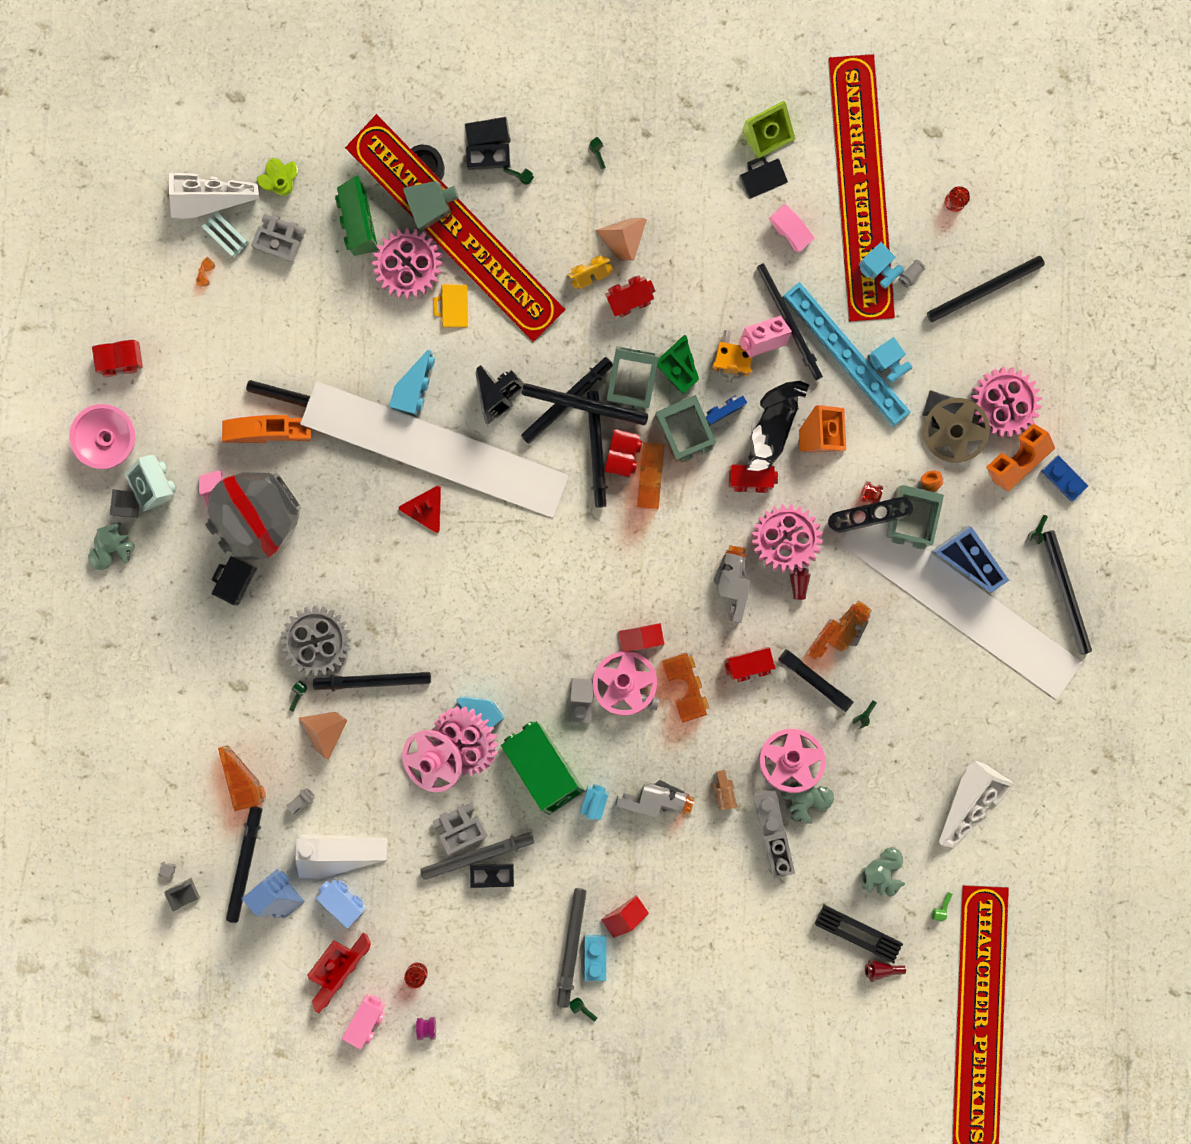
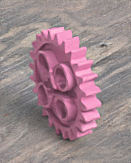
M406 228L405 234H402L397 229V236L390 232V240L382 238L384 246L377 245L380 253H373V255L378 260L372 262L373 266L378 267L373 273L380 275L376 280L378 283L384 282L382 288L386 290L390 287V295L397 291L399 299L405 294L407 300L410 299L411 294H414L417 299L418 292L420 291L426 295V287L433 290L431 282H439L435 275H442V272L437 267L443 266L441 261H437L442 257L441 253H435L439 249L438 246H431L433 239L429 238L426 240L424 232L418 236L417 229L410 234L408 228ZM412 245L413 249L409 253L402 252L403 247ZM395 250H397L407 262H411L413 268L422 275L420 278L417 277L407 265L405 266L403 261L397 255L394 254ZM391 260L398 261L394 268H388V262ZM427 260L428 265L425 268H419V261ZM412 275L413 280L410 283L402 282L404 276Z
M1002 367L999 373L994 369L991 371V375L988 373L983 375L985 381L982 379L977 381L980 387L972 389L977 395H972L970 399L974 400L986 413L990 423V435L998 431V437H1002L1005 433L1007 438L1012 437L1013 433L1017 436L1021 434V430L1025 432L1028 429L1027 425L1035 424L1032 418L1040 416L1035 410L1042 408V406L1036 404L1037 401L1042 400V397L1036 396L1040 389H1033L1036 381L1028 382L1029 374L1022 377V370L1014 374V367H1011L1007 372L1005 367ZM1009 384H1013L1016 387L1015 394L1008 390ZM989 391L995 393V401H991L988 398ZM1008 400L1009 404L1004 405L1002 401ZM1017 403L1023 406L1024 411L1022 414L1016 410ZM976 410V412H974L973 415L979 416V419L977 420L976 424H979L981 422L984 423L983 417ZM997 411H1000L1004 416L1002 422L996 418Z
M781 504V510L779 511L775 506L773 507L772 514L765 511L766 519L759 517L760 524L754 525V529L757 532H752V537L755 538L752 541V546H758L754 549V553H761L759 561L766 559L765 567L773 564V571L781 567L783 574L786 568H789L792 574L794 567L802 571V564L809 567V559L816 560L814 553L820 554L821 549L818 546L822 545L823 540L818 538L822 537L823 532L817 531L820 528V523L813 524L816 519L815 516L808 518L809 510L801 513V506L797 510H793V504H790L789 509H785V506ZM792 521L795 525L788 528L784 526V523ZM773 533L777 535L778 538L775 540H769L766 536L768 534ZM784 536L786 538L791 537V541H789L788 539L783 541ZM805 537L808 539V542L800 544L797 539ZM782 550H789L791 555L784 557L780 555V552Z
M457 706L453 710L450 708L441 714L439 719L434 722L436 726L432 730L445 735L454 743L461 757L462 775L465 776L469 772L473 776L476 772L480 774L483 770H486L495 761L494 756L498 753L495 748L498 746V743L493 742L497 735L491 734L494 727H487L489 720L482 721L481 713L475 716L474 709L468 712L467 707H463L460 710ZM431 737L432 740L436 741L435 746L444 743L436 737ZM452 753L447 762L456 771V763Z

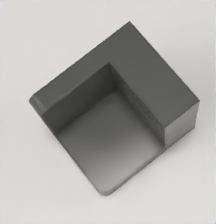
M113 489L110 515L138 518L139 504L134 493Z
M192 878L174 885L164 892L173 912L200 898Z

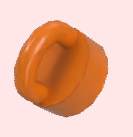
M928 471L921 476V484L926 491L936 492L943 485L942 474L938 471Z

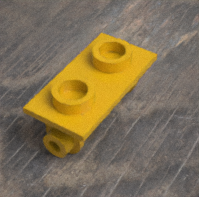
M599 255L592 258L590 264L585 266L580 264L573 267L571 272L567 274L570 279L574 278L571 281L573 288H579L580 290L592 284L593 282L590 277L592 274L596 281L609 276L613 272L611 264L606 265L610 259Z

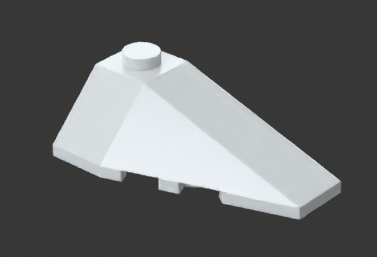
M169 173L171 218L181 220L195 218L259 199L258 184L236 180L224 183L219 181L217 177H210V180L199 179V174Z
M974 760L967 767L966 773L960 781L939 843L953 848L971 831V824L979 818L982 820L987 815L984 811L992 803L997 805L1014 783L986 764Z
M301 834L296 840V865L299 878L322 879L387 860L388 838Z

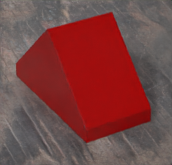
M661 623L619 631L623 652L665 644Z
M636 895L601 920L612 937L615 938L632 931L649 912Z

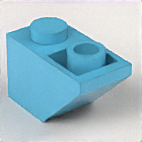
M461 696L457 699L459 704L456 706L460 710L463 707H467L468 712L474 709L475 716L481 713L482 721L488 719L487 727H493L505 717L490 699Z

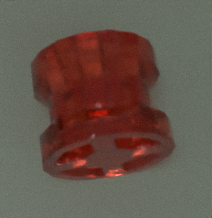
M962 186L951 189L945 197L946 208L951 212L961 211L970 201L969 191Z
M866 481L860 494V501H868L871 504L880 502L884 487L882 485L875 486L871 482Z
M420 962L412 963L404 975L405 983L411 988L421 987L428 976L427 967Z

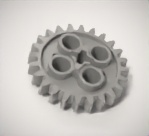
M313 606L311 612L309 607H305V614L301 611H296L298 618L290 616L292 624H284L288 631L281 632L282 635L286 636L285 640L280 641V643L286 644V647L281 651L289 653L285 660H293L290 665L291 667L299 665L298 672L303 671L305 668L306 675H310L312 670L315 676H319L320 670L326 675L328 674V668L331 671L336 670L334 664L343 665L340 658H348L344 650H351L346 645V642L352 641L351 638H346V634L351 631L344 630L343 627L346 626L347 622H339L342 617L341 615L333 617L335 610H330L326 613V607H322L319 612L318 606ZM322 621L328 625L326 633H321L319 630V624ZM300 628L307 630V637L304 640L298 636ZM334 634L332 639L301 648L298 647V644L314 640L315 637L320 638ZM328 642L334 645V652L332 654H328L325 651V645ZM307 648L313 651V658L311 660H307L304 656Z

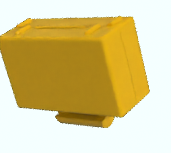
M442 284L441 296L433 298V315L442 317V328L468 327L467 285ZM438 300H442V313H438Z

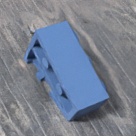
M971 526L965 527L932 550L990 593L1010 581Z
M278 868L242 898L255 916L268 917L272 914L275 918L279 915L282 918H286L305 902L289 883L290 879L286 873L280 872Z

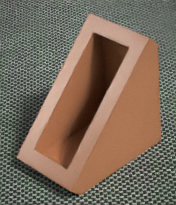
M629 218L595 231L617 259L634 260L647 219Z
M337 712L300 717L299 719L315 750L324 758L329 759L348 720Z

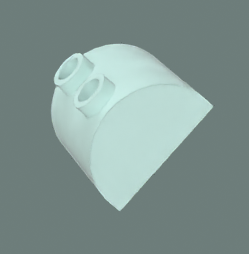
M155 455L138 458L124 473L142 512L168 502L174 497L173 493L176 491L174 483L167 481L164 475L167 472L164 462H158Z

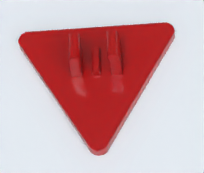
M435 486L400 505L399 510L435 533H438L440 531L441 487Z

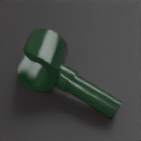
M596 137L590 141L589 149L595 154L602 170L606 166L599 150L604 146L601 140Z
M509 168L503 169V172L515 176L524 185H528L534 179L533 173L526 168L522 173Z
M1043 515L1036 530L1028 534L1029 540H1032L1035 534L1039 535L1036 544L1042 543L1044 539L1041 532L1047 521V515Z
M302 681L296 682L291 688L296 693L289 708L292 712H294L301 696L307 691V686Z
M872 700L866 711L854 717L852 723L855 724L860 720L861 726L859 729L868 726L870 723L869 715L877 702Z
M575 998L569 1003L570 1009L574 1014L581 1010L583 1014L587 1015L594 1022L597 1020V1016L585 1007L580 998Z

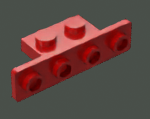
M362 933L351 949L333 940L307 974L309 980L322 986L312 1000L315 1012L320 1013L323 1008L328 1006L332 996L343 986L344 980L355 970L362 956L368 953L371 942L367 934Z

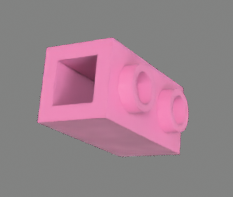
M778 316L745 327L739 342L751 358L785 346L792 331L783 318Z
M366 994L342 1040L360 1050L364 1043H370L374 1032L371 1031L375 1024L379 1026L385 1015L382 1012L385 1004L382 1003L381 999L374 995L368 996Z

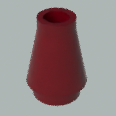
M794 568V572L789 574L793 599L804 600L806 599L811 574H809L808 568H802V571Z

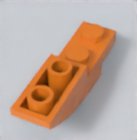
M289 415L233 418L222 421V443L311 441V428L300 424L302 418H289Z

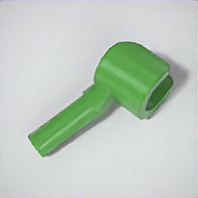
M947 892L941 909H933V920L945 921L947 919V908L953 894Z

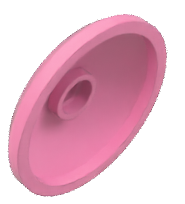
M96 404L85 408L76 416L70 428L69 440L72 451L82 463L96 469H110L122 464L130 456L135 446L136 433L131 419L124 411L112 405ZM107 435L111 437L109 442L105 441Z

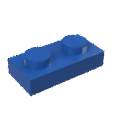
M735 395L725 401L726 405L719 409L716 406L707 411L708 416H706V420L709 426L744 407L747 404L744 396L737 398Z
M1059 455L1055 456L1041 470L1070 501H1074L1088 487L1082 478Z

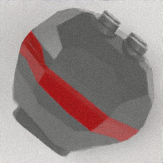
M242 472L224 478L209 493L208 515L210 518L207 519L208 522L205 525L212 535L217 533L221 537V541L218 544L225 553L229 551L238 558L248 560L265 559L281 549L292 536L298 523L301 506L278 473Z

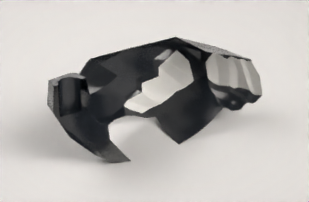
M803 381L786 382L771 389L763 396L760 406L765 410L753 431L751 428L754 450L748 456L747 470L759 471L768 469L783 453L795 414L799 409L798 397H806L810 384Z

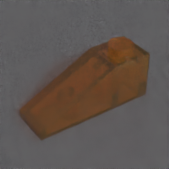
M228 745L219 747L218 750L234 811L257 806L265 802V789L263 785L260 786V782Z

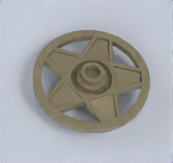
M950 398L937 404L927 415L923 430L924 439L929 450L939 459L952 463L965 462L976 457L985 448L990 436V423L984 410L975 402L965 398ZM951 403H964L955 414L942 408ZM975 409L983 417L985 428L972 423ZM932 416H934L940 429L929 437L928 426ZM983 440L977 450L966 456L968 442ZM949 445L954 458L941 454L935 448Z

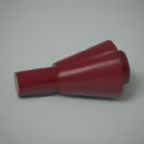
M869 960L868 964L865 965V975L871 982L892 975L906 974L905 965L892 966L891 964L875 960Z

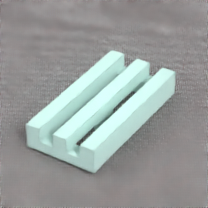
M216 211L214 213L215 216L213 218L210 217L208 219L209 222L204 224L202 228L235 258L249 242ZM218 220L242 242L240 245L216 223ZM212 226L236 248L234 251L210 229Z

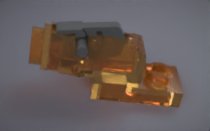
M857 601L839 619L840 623L834 619H829L805 654L816 660L817 657L821 658L826 652L827 647L825 645L827 643L840 652L848 649L849 646H857L869 622L868 619L872 610L862 602Z

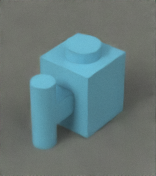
M882 242L858 264L861 267V272L867 278L871 277L872 280L881 273L885 278L880 282V285L885 289L904 271V268L899 264L894 269L889 266L896 257Z
M894 337L868 355L870 357L869 362L875 370L878 369L881 373L888 367L891 369L892 373L886 376L890 383L913 368L908 361L902 366L898 362L906 353Z
M593 784V787H587L580 814L586 815V818L595 820V818L601 820L609 795L605 791V787Z

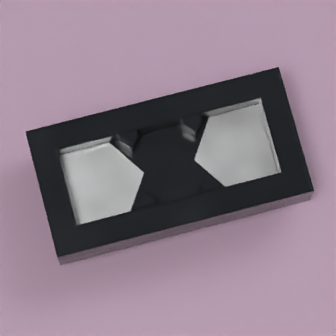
M509 144L466 146L468 170L511 168Z
M514 863L470 865V888L514 887Z

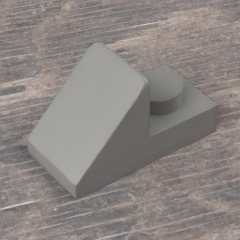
M572 678L569 722L591 723L593 680Z

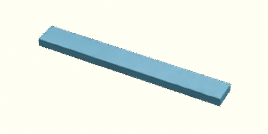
M800 282L783 295L784 300L893 427L911 413Z

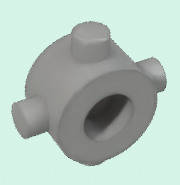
M162 862L159 876L173 879V874L177 867L176 864Z

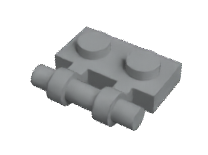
M264 214L262 222L268 224L267 229L258 226L251 247L293 263L300 246V242L293 238L296 234L303 237L306 229L298 226V223L283 221L279 216ZM276 229L286 230L285 236L276 233Z
M472 802L465 806L462 804L457 807V810L448 814L445 812L440 815V818L433 821L436 829L444 826L446 830L439 834V838L447 855L487 837L486 830L479 816L470 819L468 813L475 810ZM461 817L464 823L453 828L451 822Z

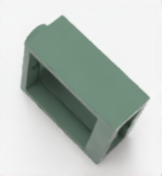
M616 346L607 401H611V404L615 406L629 404L637 410H644L645 407L649 408L659 354ZM620 359L651 364L645 399L614 394Z
M696 395L655 413L675 462L680 460L681 463L693 459L692 454L700 451L702 455L713 450L712 446L716 444V440ZM694 408L707 441L679 452L666 419Z
M905 485L897 487L895 498L905 497L931 504L924 539L895 532L898 520L889 522L886 537L891 538V542L896 544L913 543L912 547L918 549L933 546L944 495ZM901 506L899 508L892 507V516L895 515L893 511L900 510Z

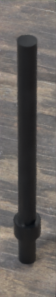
M760 264L757 266V269L780 314L792 331L791 335L803 356L802 360L805 366L809 367L815 381L823 378L816 364L817 359L814 353L811 354L765 264Z

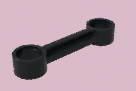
M785 649L778 658L780 662L798 674L844 712H847L854 703L848 696L827 682L789 650Z

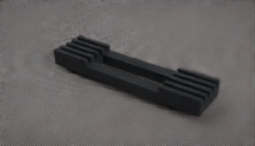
M823 904L814 923L816 926L854 943L893 964L897 958L896 956L899 954V950H901V946H903L902 942ZM843 921L878 938L876 946L839 929L840 922Z

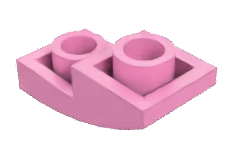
M786 204L782 205L769 217L779 235H785L795 252H800L815 239L802 220Z

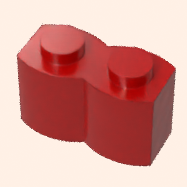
M124 340L92 346L95 372L102 374L103 377L116 376L117 372L124 371L125 374L136 373L137 369L143 368L140 344L136 340Z
M614 429L604 472L627 478L630 477V474H635L638 462L634 461L635 453H640L643 442L639 440L640 435Z

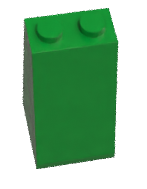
M531 721L522 727L523 730L518 734L514 733L506 737L501 747L540 810L551 815L584 793L585 790L542 725L537 721Z

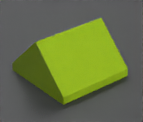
M785 101L746 120L742 130L758 159L796 139Z

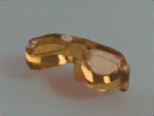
M209 257L202 261L201 267L198 269L199 273L196 282L199 287H205L210 284L205 273L214 269L215 263Z

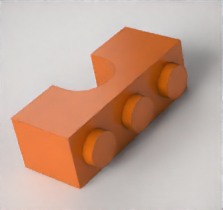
M1034 423L1018 437L1020 448L1012 458L1001 453L986 467L993 482L1007 492L1055 449L1049 432Z

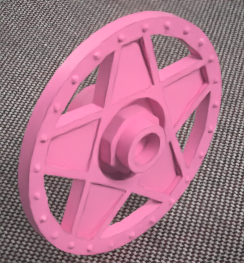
M621 651L609 655L598 665L593 677V691L597 701L607 711L622 716L633 715L644 710L652 702L657 691V675L652 664L645 657L635 652ZM622 657L617 669L604 667L610 661ZM634 658L643 662L650 672L636 671ZM598 678L609 686L603 698H601L598 690ZM652 684L650 695L643 703L640 690ZM624 700L632 709L618 710L612 708V706Z
M798 729L781 730L769 737L762 747L760 754L762 773L772 786L781 791L800 793L809 790L819 782L825 770L826 759L822 746L817 739L805 731ZM788 735L784 747L770 745L777 738ZM800 736L811 741L817 749L803 748ZM765 757L776 764L772 776L769 775L766 769ZM821 760L819 772L813 780L809 766ZM792 777L801 787H788L781 784Z
M422 730L413 734L404 745L402 752L403 765L408 776L416 785L430 792H443L457 783L462 771V761L458 749L448 737L437 731ZM428 736L436 737L444 743L435 746ZM416 739L418 752L408 754L411 743ZM452 753L456 763V771L447 762ZM411 767L419 769L422 781L415 775ZM438 777L450 782L444 786H434Z

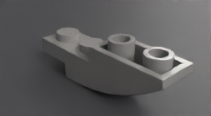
M775 788L753 793L759 824L774 879L795 874Z

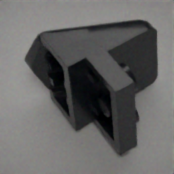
M480 365L475 372L479 398L485 423L490 424L495 418H498L514 406L509 398L523 388L524 382L512 370L501 374L496 382L491 374Z

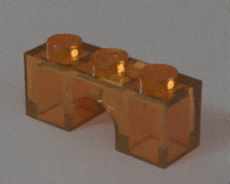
M646 442L642 444L636 509L654 511L659 509L665 444Z
M687 652L662 659L668 681L682 679L688 685L687 694L683 698L675 700L682 723L707 715L706 709H709L706 697H701L699 689L703 687L699 676H694L692 668L696 666L692 655L688 656Z

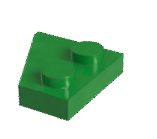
M683 335L658 358L657 368L682 395L699 381L687 336Z

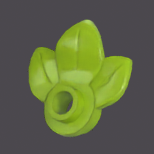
M277 158L269 159L266 163V173L257 177L258 184L265 191H274L277 195L281 196L289 195L293 191V180L298 175L296 163L292 161L284 165Z

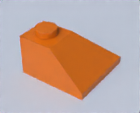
M815 406L799 429L798 442L800 452L846 451L844 408Z

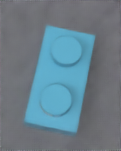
M585 935V981H606V935Z

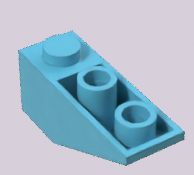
M427 350L394 386L389 405L391 409L417 416L418 411H422L424 406V399H422L423 391H427L430 378H427L429 369L433 370L435 364V357H433L431 350Z

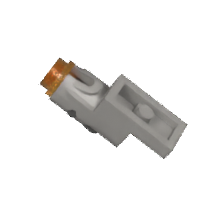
M729 545V549L726 550L713 581L718 585L719 596L736 600L735 604L731 603L729 616L732 617L731 621L742 623L751 583L750 580L742 579V576H745L747 554H745V548Z
M658 780L655 784L643 785L639 801L635 800L636 797L630 794L623 793V796L618 795L616 807L658 818L660 809H663V812L684 815L685 813H691L694 797H690V794L675 786Z

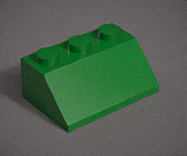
M354 176L337 187L338 195H335L337 207L342 210L343 216H339L342 229H346L347 237H344L346 249L356 256L379 251V249L377 248L378 244L366 188L360 177Z

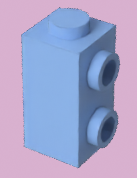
M334 879L331 883L326 881L318 889L320 894L316 899L346 928L366 909L363 906L364 902L357 895L353 896L348 891L347 885L341 880L337 881Z

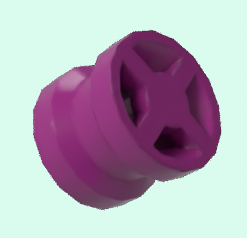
M430 1017L428 1020L417 1018L416 1035L418 1041L424 1038L436 1039L435 1017Z

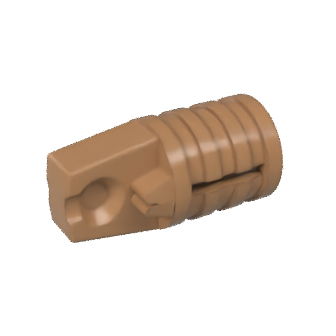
M725 770L716 771L718 782L713 783L719 805L718 810L738 807L733 791V781H727Z

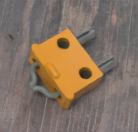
M724 330L722 342H719L717 347L716 359L712 370L718 371L721 376L726 378V382L732 383L734 379L750 375L752 371L750 368L752 357L750 358L741 345L730 344L731 331L728 330L727 333V330ZM724 373L735 374L739 376H733L729 379V376Z

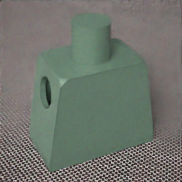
M438 181L403 188L417 228L420 230L430 227L449 215L451 209L448 203L459 198L455 186L443 190L441 183Z

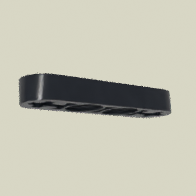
M898 497L842 510L830 515L828 525L833 531L842 533L907 518L912 514L913 504L905 497ZM902 502L908 505L904 513L900 510H894L895 515L892 516L889 505L892 504L893 508H899ZM879 507L887 509V514L883 518H877L875 515ZM858 512L865 513V520L862 523H856L854 520V516ZM849 514V520L852 525H849V523L846 521L842 522L840 524L841 527L838 528V526L834 524V522L837 521L838 517L841 520H847V515Z

